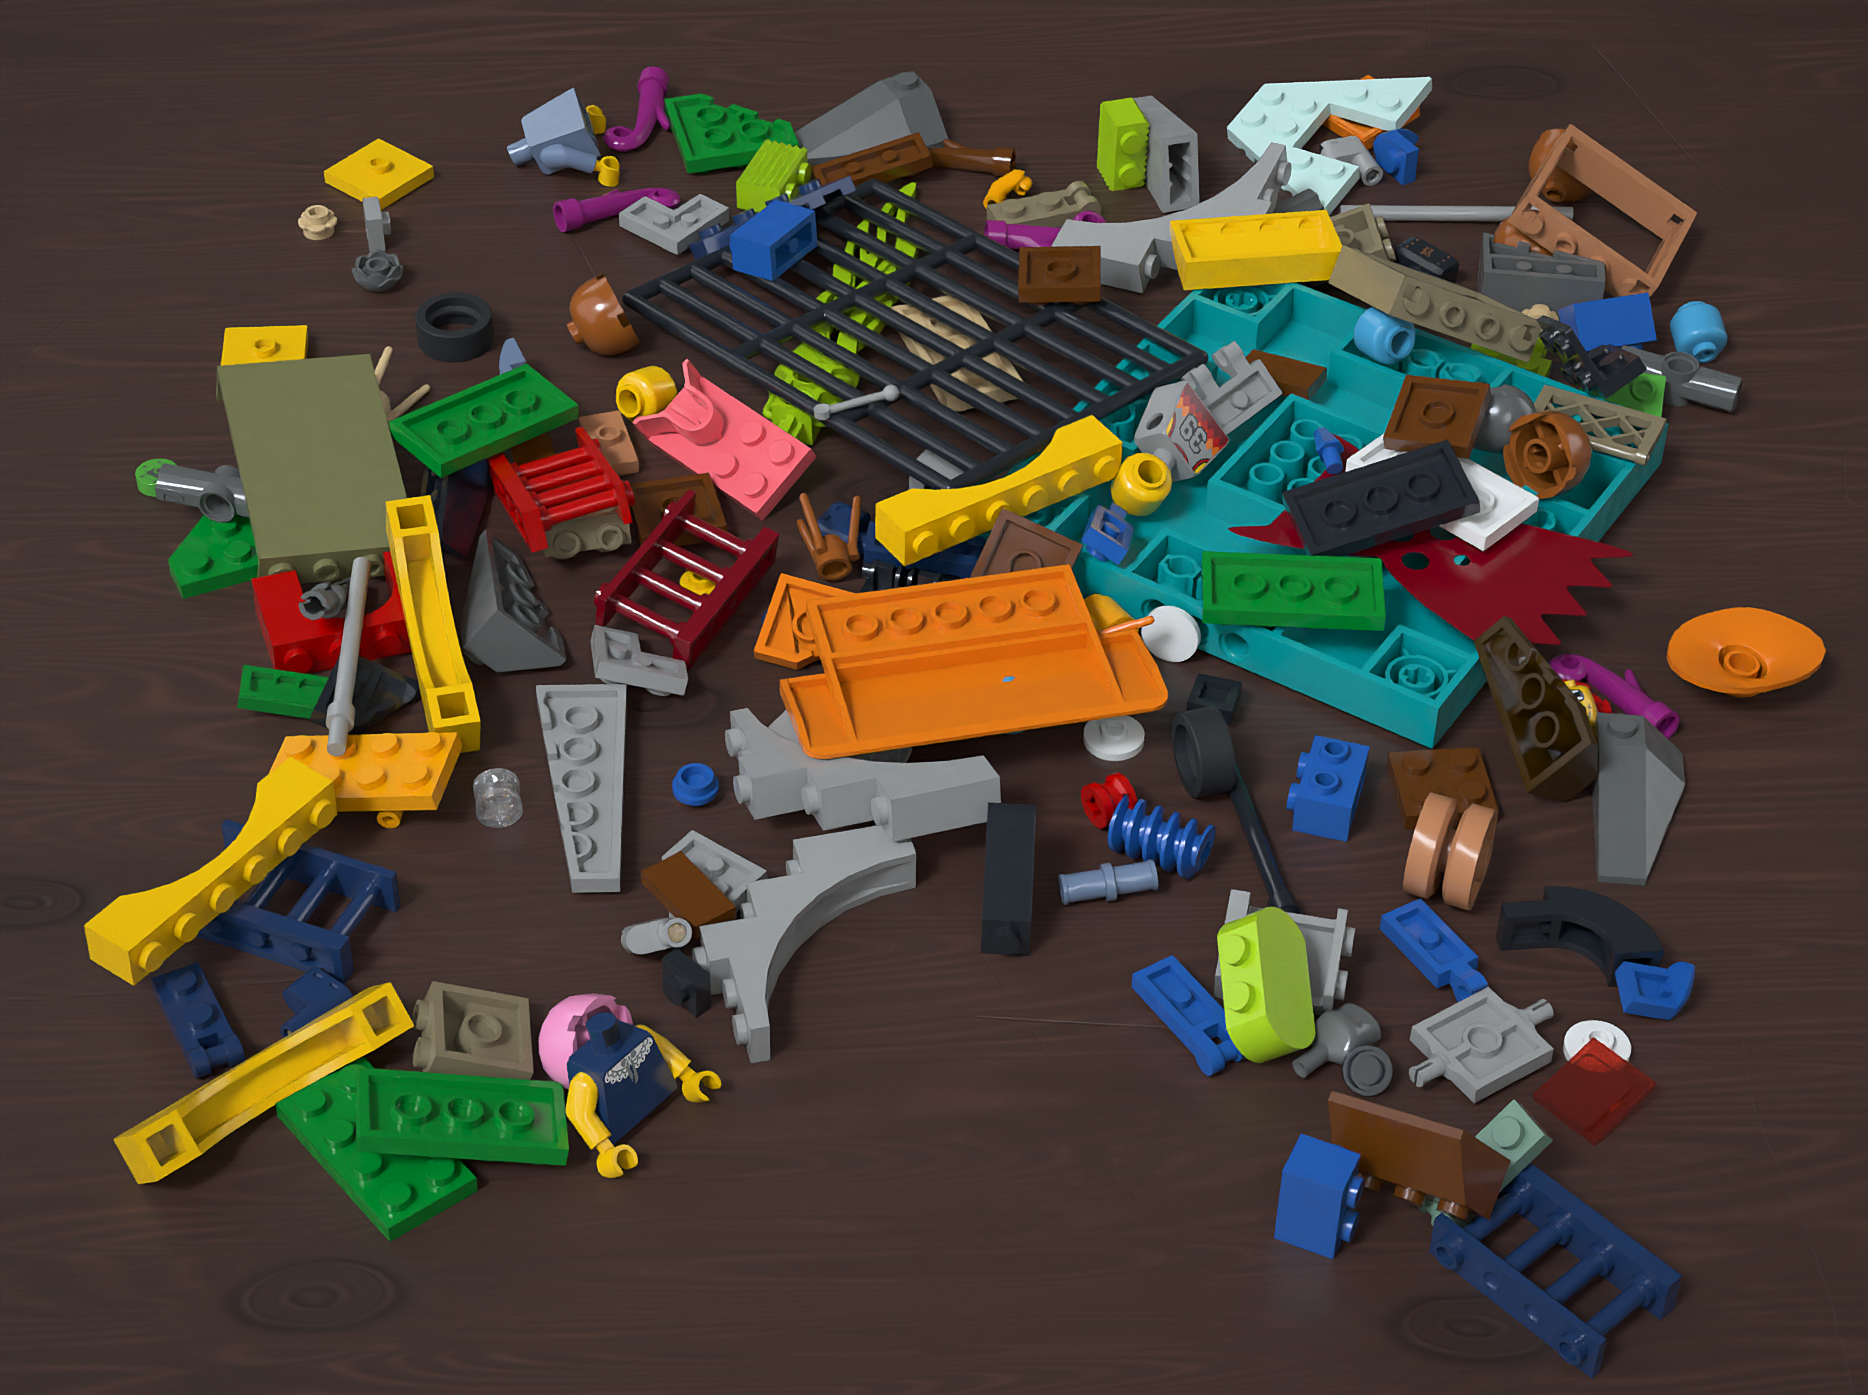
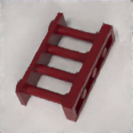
M688 489L678 502L672 501L667 506L659 525L610 583L604 582L599 587L593 600V605L597 607L595 625L605 627L614 615L619 613L670 639V645L674 646L672 658L685 661L687 672L773 566L779 540V533L764 526L754 540L747 539L743 541L693 516L696 492ZM686 531L736 556L737 561L732 567L725 566L722 568L674 543ZM664 558L714 583L715 588L709 595L704 593L700 596L652 570ZM641 585L693 611V615L687 622L681 621L678 624L629 599V597Z

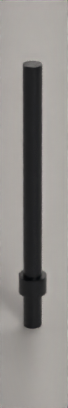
M1235 759V783L1231 791L1228 792L1268 893L1267 907H1277L1284 912L1300 914L1295 896L1288 892Z

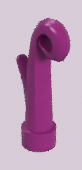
M647 67L641 72L637 85L639 104L634 130L624 126L609 128L603 135V141L607 147L617 152L635 150L648 139L656 120L659 121L664 130L667 131L671 128L664 105V97L669 85V76L663 69Z
M647 188L625 192L615 189L600 197L577 201L575 198L557 201L553 205V215L558 229L561 232L580 229L583 224L618 215L644 196L670 209H674L680 204L681 197L676 191L668 188Z
M1089 210L1082 211L1073 218V220L1106 223L1102 215ZM986 220L984 235L1009 249L1051 247L1061 228L1006 224L1005 220Z
M1575 654L1557 655L1548 662L1561 679H1574V681L1578 682L1585 679L1625 714L1644 716L1667 739L1677 730L1680 722L1679 715L1663 702L1653 701L1640 686L1632 670L1627 669L1623 679L1591 659Z

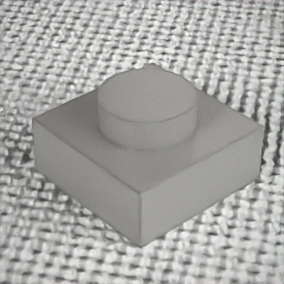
M378 197L362 198L369 251L372 252L377 249L386 251L384 235H391L389 212H381Z

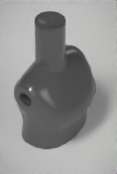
M1345 1003L1337 1010L1326 1011L1314 1022L1316 1034L1310 1044L1311 1049L1293 1061V1069L1300 1077L1305 1078L1327 1061L1342 1065L1345 1056L1352 1049L1362 1045H1372L1381 1039V1030L1378 1022L1370 1013L1352 1003Z

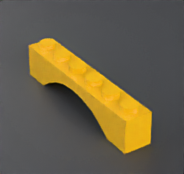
M1090 415L1057 429L1052 441L1040 456L1026 467L1004 478L960 489L931 490L912 488L876 503L875 538L902 565L907 566L992 530L1002 508L1023 517L1114 479L1121 466L1123 442L1093 415Z
M431 496L386 501V533L428 730L435 733L458 732L463 745L460 753L480 750V717L473 685L463 660L455 629Z
M292 757L286 759L257 783L256 801L249 820L237 838L218 857L196 872L173 883L145 892L119 896L84 925L90 959L133 986L150 972L156 971L163 964L164 960L183 944L193 940L209 922L220 913L226 912L234 901L253 885L262 882L272 869L288 856L295 854L304 842L332 822L333 818L337 815L334 781Z
M391 982L369 987L113 1140L138 1184L159 1181L202 1155L214 1144L274 1106L275 1103L344 1065L374 1051L412 1028L414 1024Z

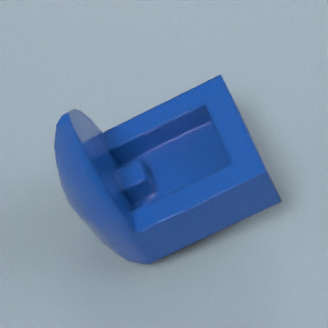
M1394 129L1379 134L1373 143L1374 153L1378 165L1400 184L1405 185L1415 181L1419 149L1414 145L1419 140V136L1411 130Z
M1624 961L1615 971L1623 1013L1672 1020L1690 998L1696 974L1695 966L1688 962H1677L1666 969Z

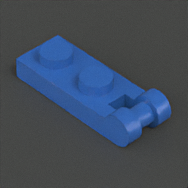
M1173 955L1132 974L1131 987L1191 1051L1196 1058L1199 1068L1205 1075L1211 1076L1223 1070L1225 1063L1230 1060L1239 1062L1246 1058L1236 1048L1226 1030L1224 1009ZM1218 1036L1222 1043L1216 1045L1211 1039Z

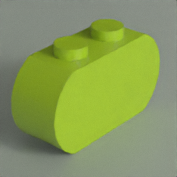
M1266 907L1224 924L1218 932L1217 941L1226 1030L1236 1048L1250 1061L1265 1063L1308 1047L1314 1040L1316 1032L1306 943L1297 924L1286 912L1277 907Z

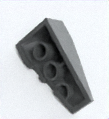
M914 71L898 73L893 77L876 82L794 132L799 148L805 147L807 149V163L811 165L821 164L917 132L920 133L927 148L944 147L943 140L948 139L932 90Z
M487 530L479 537L459 626L462 651L475 664H486L495 672L561 666L566 661L563 638L558 629L553 626L548 629L544 618L549 614V611L545 604L538 601L530 591L535 584L521 557Z
M1597 712L1593 733L1598 744V778L1591 783L1597 882L1645 886L1659 853L1663 837L1673 819L1677 803L1684 792L1683 753L1644 716Z

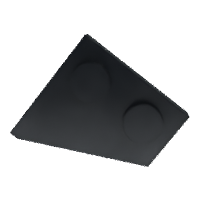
M340 655L309 720L327 728L328 706L334 701ZM358 656L352 705L356 710L354 727L348 732V735H359L416 701L420 695L418 681Z

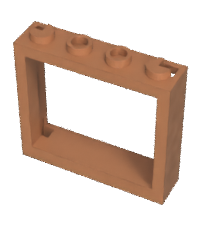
M1569 124L1549 150L1507 222L1551 253L1558 250L1603 261L1605 269L1604 290L1614 297L1649 293L1650 297L1661 283L1697 212L1578 128ZM1569 140L1578 146L1574 151L1566 146ZM1556 165L1663 239L1645 272L1538 197ZM1532 206L1540 210L1538 214L1531 210ZM1673 214H1676L1684 221L1676 224L1670 218Z

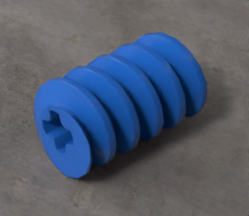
M1128 794L1125 795L1119 802L1109 824L1108 846L1111 851L1120 853L1125 850L1127 856L1132 859L1143 857L1144 861L1153 859L1155 865L1160 862L1162 870L1171 873L1177 869L1179 876L1189 879L1204 867L1214 843L1216 826L1209 824L1203 834L1200 835L1198 834V819L1192 818L1185 828H1181V813L1175 811L1169 820L1165 822L1163 821V806L1157 805L1149 816L1146 815V800L1140 799L1134 808L1130 809Z

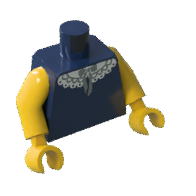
M603 1012L589 1018L586 1027L590 1039L569 1056L567 1061L569 1092L565 1112L591 1150L597 1148L600 1154L597 1158L599 1173L607 1178H616L623 1175L620 1166L626 1170L634 1168L638 1164V1157L635 1150L629 1145L622 1144L616 1147L613 1145L678 1088L675 1081L677 1077L683 1081V1095L687 1100L694 1103L709 1101L708 1097L700 1091V1080L706 1087L712 1090L721 1087V1080L712 1071L696 1073L688 1066L691 1062L690 1059L668 1039L649 1027L641 1024L633 1026L616 1020L615 1015L612 1013Z

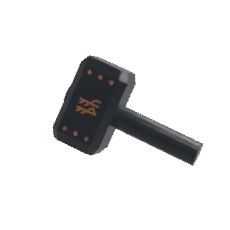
M1411 237L1397 246L1395 250L1397 260L1394 261L1395 263L1452 283L1457 282L1459 263L1455 257L1419 237Z

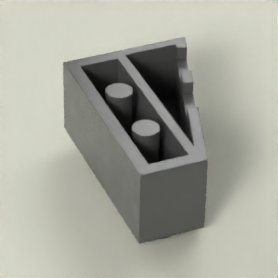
M1483 232L1477 273L1478 292L1519 312L1531 309L1535 304L1546 305L1550 311L1556 312L1559 320V309L1575 303L1603 299L1605 288L1603 261L1558 250L1554 251L1553 256L1530 251V243L1519 241L1517 247L1494 242L1495 235Z

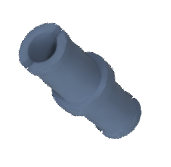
M1153 859L1112 867L1111 863H1103L1096 870L1066 875L1059 874L1058 885L1063 905L1103 897L1108 902L1116 900L1117 895L1151 889L1158 890V876Z

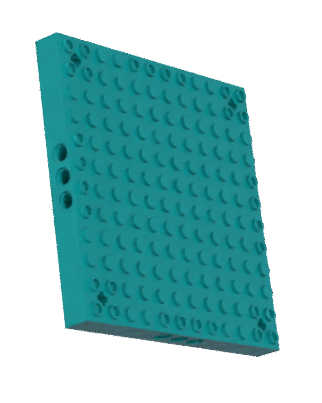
M1298 283L1193 290L1157 326L1204 350L1209 357L1205 366L1211 372L1218 387L1229 380L1231 376L1217 366L1212 358V354L1233 341L1239 345L1245 357L1255 349L1326 367V382L1310 400L1292 393L1289 396L1280 395L1227 434V437L1230 439L1228 444L1197 476L1172 482L1170 493L1155 512L1147 516L1126 514L1124 521L1135 528L1128 552L1119 565L1110 559L1108 562H1103L1095 558L1086 550L1087 545L1081 541L1088 519L1096 506L1099 504L1108 510L1111 503L1114 502L1110 491L1112 480L1023 517L1084 546L1072 571L1083 599L1093 594L1109 596L1136 620L1147 617L1152 610L1161 606L1178 607L1189 613L1199 626L1201 640L1197 649L1433 749L1486 683L1487 678L1474 640L1425 607L1392 576L1383 561L1382 574L1386 615L1384 631L1220 625L1202 623V551L1307 555L1305 549L1254 540L1229 531L1228 528L1270 525L1285 510L1282 492L1312 483L1326 470L1325 464L1321 462L1316 450L1313 433L1317 428L1325 427L1330 433L1343 438L1359 450L1384 434L1406 375L1482 382L1490 384V387L1493 388L1503 386L1504 384L1524 391L1533 403H1535L1544 385L1612 404L1615 403L1587 394L1584 391L1415 328L1414 346L1403 360L1390 365L1377 362L1362 354L1354 341L1355 325L1366 309ZM1145 338L1137 345L1140 349L1169 364L1182 359ZM1123 359L1116 366V368L1139 380L1152 374L1126 359ZM1180 378V379H1178V380H1176V381H1174V382H1172V383H1170V384L1177 383V382H1180V381H1182V380H1181V378ZM1103 379L1094 387L1108 396L1122 390ZM1152 393L1100 420L1106 428L1123 442L1121 464L1127 457L1136 453H1142L1135 444L1134 435ZM1081 400L1073 410L1079 413L1091 405ZM1551 402L1554 408L1563 407ZM1578 414L1571 416L1578 423L1584 422ZM1591 414V415L1595 418V420H1596V419L1605 418V417H1601V416H1598V415ZM1666 423L1646 466L1592 450L1591 464L1583 480L1564 494L1539 499L1537 512L1522 522V524L1599 542L1660 466L1669 424ZM1619 426L1604 429L1609 436L1625 434ZM1633 426L1636 431L1644 430V428ZM1593 431L1586 432L1587 435L1597 437ZM1634 443L1625 444L1626 446L1637 449ZM1476 449L1472 450L1469 458L1471 461L1513 483L1506 471L1503 454H1494ZM1043 451L1015 465L1004 477L1026 467L1040 456ZM1526 485L1522 487V489L1533 495L1538 494ZM1440 526L1430 528L1431 535L1437 539L1451 540L1456 537V535ZM992 530L978 536L987 541ZM1414 534L1396 539L1394 541H1410L1411 539H1413ZM1410 552L1402 557V563L1410 569L1420 570L1429 565V559L1421 553ZM1464 555L1455 556L1453 559L1456 564L1461 566L1470 563V559ZM1343 556L1358 558H1378L1376 556Z

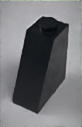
M988 802L981 953L1026 956L1030 954L1036 805Z

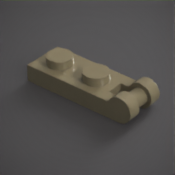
M1075 181L1065 190L1043 192L1035 196L1008 199L1001 203L987 205V219L1005 220L1006 224L1058 228L1064 225L1066 219L1073 220L1075 215L1082 211L1089 210L1100 214L1102 208L1097 199L1091 195V191L1085 182Z

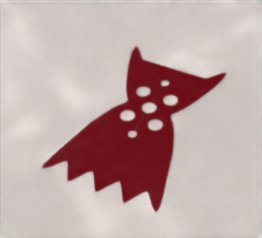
M1332 434L1344 446V451L1340 454L1343 470L1337 473L1341 474L1346 472L1347 459L1360 450L1343 438ZM1325 470L1315 481L1337 474H1329ZM1286 509L1270 525L1228 528L1229 531L1243 537L1304 549ZM1521 523L1485 551L1471 545L1458 536L1451 540L1437 539L1431 535L1430 529L1415 533L1410 541L1397 542L1393 540L1346 556H1376L1381 558L1387 570L1408 592L1425 607L1472 640H1476L1503 616H1506L1515 622L1531 643L1560 645L1561 641L1543 621L1541 615L1586 616L1587 613L1570 594L1567 587L1610 588L1612 584L1595 567L1591 559L1622 558L1633 556V554L1627 550L1600 542ZM1410 552H1418L1427 556L1429 565L1424 569L1413 570L1404 566L1402 557ZM1464 555L1470 559V563L1461 566L1456 564L1453 559L1455 556Z

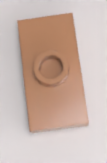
M619 410L579 417V427L583 426L591 439L598 438L604 457L618 476L639 472V461Z

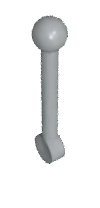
M888 385L881 392L837 404L828 405L821 403L813 408L814 416L818 420H826L830 418L832 413L883 399L894 401L899 397V389L894 385Z

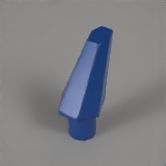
M1325 427L1317 428L1313 434L1316 450L1321 462H1324L1327 473H1340L1343 470L1340 454L1344 451V446Z

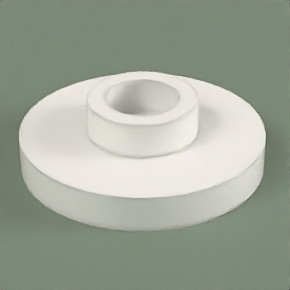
M1161 606L1148 614V616H1153L1155 621L1152 625L1142 627L1141 633L1146 647L1155 656L1169 662H1181L1187 660L1195 653L1200 644L1201 632L1197 622L1189 613L1178 607Z
M1128 715L1088 721L1084 728L1083 742L1086 749L1098 758L1109 761H1122L1134 757L1142 750L1145 733L1141 724Z
M1589 1020L1577 1023L1567 1031L1563 1052L1567 1061L1580 1072L1592 1076H1610L1622 1071L1627 1066L1631 1054V1044L1626 1034L1618 1027L1603 1021Z

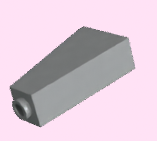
M1152 95L1133 98L1150 124L1148 127L1150 132L1147 134L1149 145L1146 147L1148 149L1146 153L1148 157L1146 159L1147 165L1145 166L1147 169L1145 175L1147 177L1144 180L1158 207L1163 213L1189 209L1199 204L1197 133Z

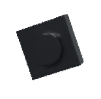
M1198 673L1187 701V711L1215 706L1221 712L1226 724L1231 725L1241 696L1242 682Z
M678 948L662 957V988L669 1001L676 1006L681 1005L696 1018L711 1008L710 974Z

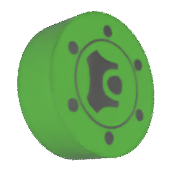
M161 458L142 463L135 472L138 490L144 495L156 497L155 486L161 466L164 463L176 464L171 460Z

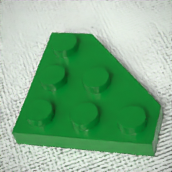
M701 93L664 99L666 115L670 121L687 174L695 172L707 173L714 169L733 166H747L767 139L771 143L776 141L778 144L783 142L785 145L790 143L792 147L796 145L799 147L790 122L777 118L771 123L759 119L757 111L735 104L729 106L728 109L714 104V97Z
M203 515L168 559L170 574L183 599L257 578L258 555L248 517L234 515L230 521L224 523L210 520Z

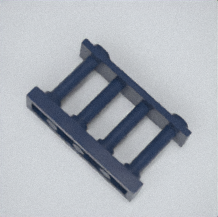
M228 819L223 822L221 826L225 849L237 838L245 826L244 824ZM303 843L295 854L285 858L267 874L245 902L234 901L226 912L220 913L202 928L197 937L308 972L313 967L319 969L322 967L328 975L345 984L354 971L350 935L372 905L396 912L400 907L397 873L379 865H372ZM287 878L310 885L287 916L263 910ZM329 892L352 898V901L331 929L326 930L307 923Z
M1531 1162L1499 1192V1200L1495 1202L1489 1220L1477 1216L1463 1228L1443 1213L1434 1220L1429 1252L1435 1256L1437 1261L1446 1269L1453 1270L1551 1346L1565 1362L1578 1367L1592 1379L1600 1371L1607 1341L1603 1336L1638 1307H1642L1661 1321L1674 1310L1682 1275ZM1515 1213L1522 1215L1540 1229L1504 1259H1501L1480 1242ZM1555 1244L1561 1245L1580 1259V1261L1544 1291L1521 1274L1523 1270ZM1597 1275L1604 1277L1622 1291L1587 1322H1583L1562 1305Z

